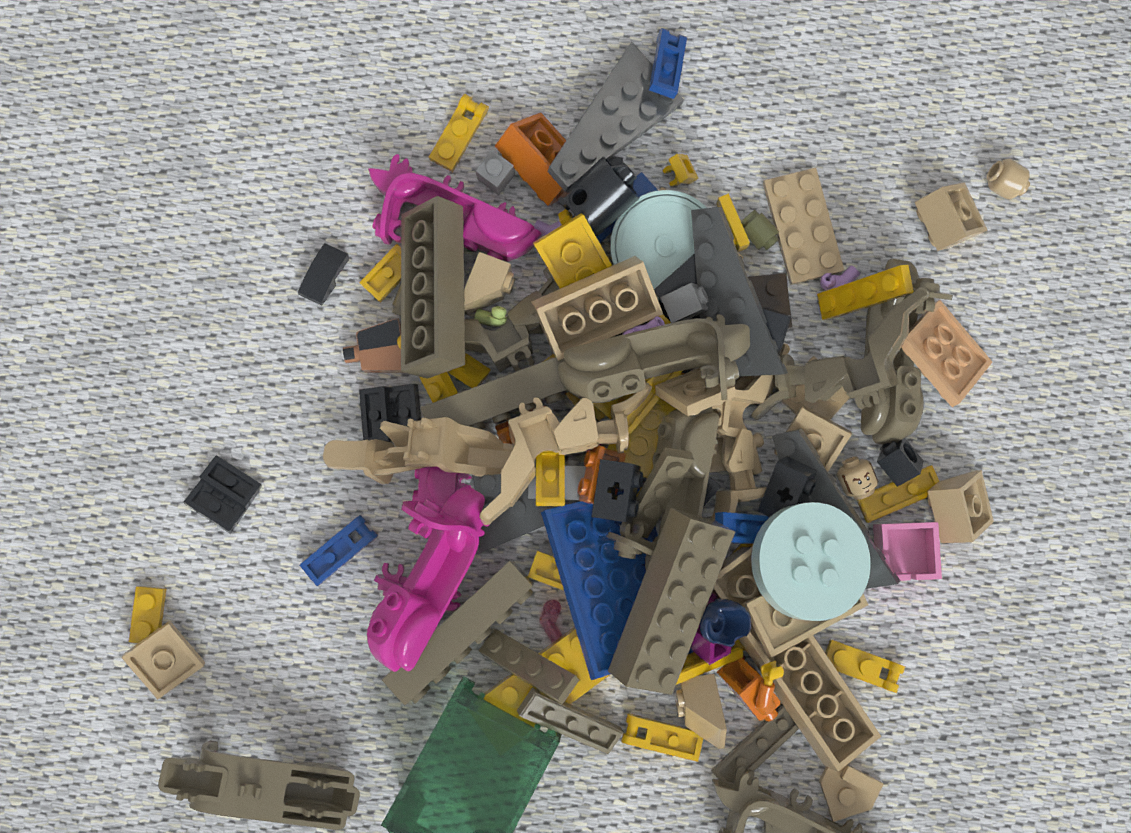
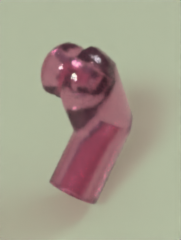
M554 599L548 600L543 605L539 617V623L551 643L563 636L556 624L562 606L559 601Z

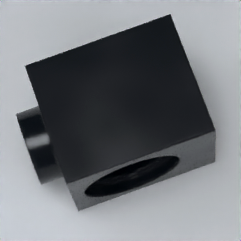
M904 438L897 443L893 440L891 443L883 444L880 448L877 463L898 487L921 474L924 460Z

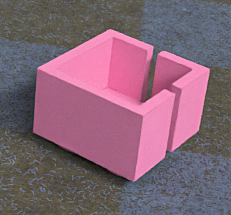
M938 522L873 524L874 544L882 551L886 557V563L891 571L897 574L900 581L942 579Z

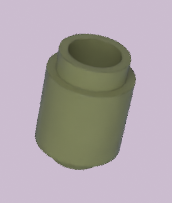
M754 210L741 221L748 239L758 250L764 247L767 251L779 240L776 237L779 231L763 213L759 214Z

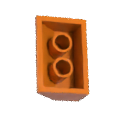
M541 112L511 123L495 145L502 154V157L514 165V169L519 173L520 177L528 183L536 192L538 198L547 206L557 202V198L565 192L547 172L549 166L566 142L565 138Z

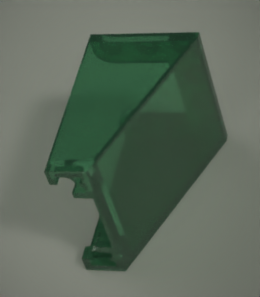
M463 676L381 826L386 828L389 833H513L560 743L562 734L550 729L543 732L540 730L541 725L535 724L532 727L484 700L486 694L480 692L477 695L472 691L475 682Z

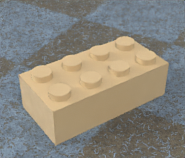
M636 256L531 302L551 350L558 361L564 358L565 350L571 347L611 338L663 314L644 262Z

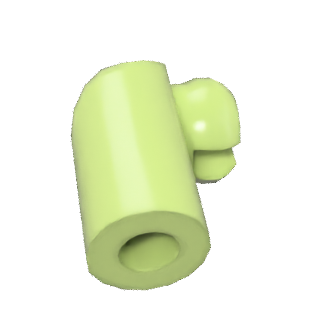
M500 306L493 307L491 312L478 309L474 319H477L481 324L498 327L506 323L507 318L505 315L507 311L504 307Z

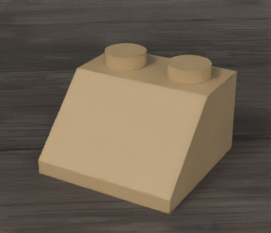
M965 182L941 187L914 202L917 207V216L925 224L929 232V241L936 247L937 251L950 248L988 231Z
M481 252L478 253L464 289V314L470 315L478 309L486 308L503 300L506 293L511 294L515 279L510 263Z
M982 470L972 471L939 481L928 490V504L933 510L934 522H938L941 543L974 542L994 522Z
M715 674L696 676L680 683V689L676 690L677 700H675L678 717H683L687 728L718 749L725 748L727 728Z

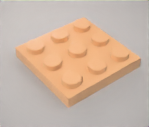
M941 300L935 302L934 312L926 311L909 329V335L901 346L904 353L911 358L921 370V373L932 383L940 396L951 407L962 402L992 364L991 359Z

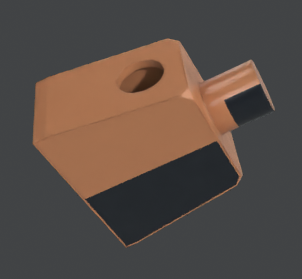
M392 319L356 332L358 345L343 347L345 363L360 361L361 369L365 373H404L401 372V349L397 344V339L401 335L400 319Z

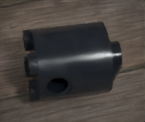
M603 156L557 199L567 211H572L574 214L571 217L572 219L582 213L595 236H598L639 200L640 197L633 188L634 181L637 179L633 171L623 161L619 165L614 166Z

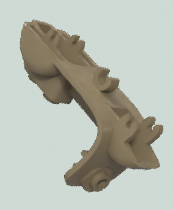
M890 259L887 261L885 270L899 265H909L914 292L919 287L927 288L930 291L929 298L909 314V329L917 322L918 313L925 314V311L934 312V298L952 300L953 295L940 292V285L934 283V279L919 278L917 269L912 262ZM909 295L868 307L864 357L870 352L868 343L870 334L894 305H898ZM900 348L893 361L899 385L884 389L887 395L885 403L879 402V404H874L873 397L870 396L872 407H865L861 410V431L865 435H872L873 441L877 444L891 443L893 440L897 443L910 436L917 429L923 414L924 397L921 389V371L914 367V362L904 353L902 348Z
M718 314L717 321H713L711 317L683 320L571 347L564 352L565 361L558 365L559 378L564 387L580 399L587 398L593 403H605L616 400L624 395L642 391L646 385L645 379L676 371L700 368L701 378H705V386L711 388L720 383L721 399L728 400L727 387L734 386L735 379L739 378L738 367L734 360L740 358L749 349L750 329L745 324L725 325L724 316Z
M712 407L702 410L699 414L690 416L675 409L662 420L658 427V442L656 452L653 455V467L665 447L690 451L694 458L693 463L663 511L658 536L652 542L641 538L644 527L639 524H635L634 531L630 534V524L622 522L620 525L621 536L612 532H608L606 536L615 541L613 549L619 551L618 556L635 559L636 554H646L645 570L648 568L670 508L702 516L712 456L716 453L714 446L718 444L716 435L719 415L712 412Z
M212 740L202 745L199 759L187 757L166 758L162 764L158 782L160 791L177 795L176 799L179 801L188 799L190 802L189 807L199 812L340 830L345 827L347 816H353L356 813L360 797L359 790L354 786L355 778L353 773L341 767L316 762L289 763L217 752L218 742Z
M744 765L737 768L734 782L712 779L716 794L721 802L730 809L726 828L722 827L718 833H744L745 823L750 816L759 818L787 833L863 832L860 823H858L853 831L851 830L854 823L852 819L847 820L842 826L810 810L813 799L809 795H807L803 803H797L796 799L799 791L795 788L790 792L789 798L770 789L759 786V779L754 777V771L745 772Z

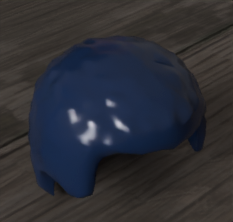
M716 599L708 604L700 621V631L707 641L729 647L733 646L737 639L748 636L751 630L749 611L738 602L728 599Z

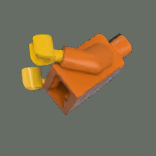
M737 639L735 641V645L741 647L744 651L745 648L743 647L739 639ZM745 656L724 665L717 671V674L736 697L759 721L763 719L765 721H772L777 717V707L781 701L774 693L775 684L773 680L783 677L784 670L782 666L776 667V661L761 666L762 676L745 661Z

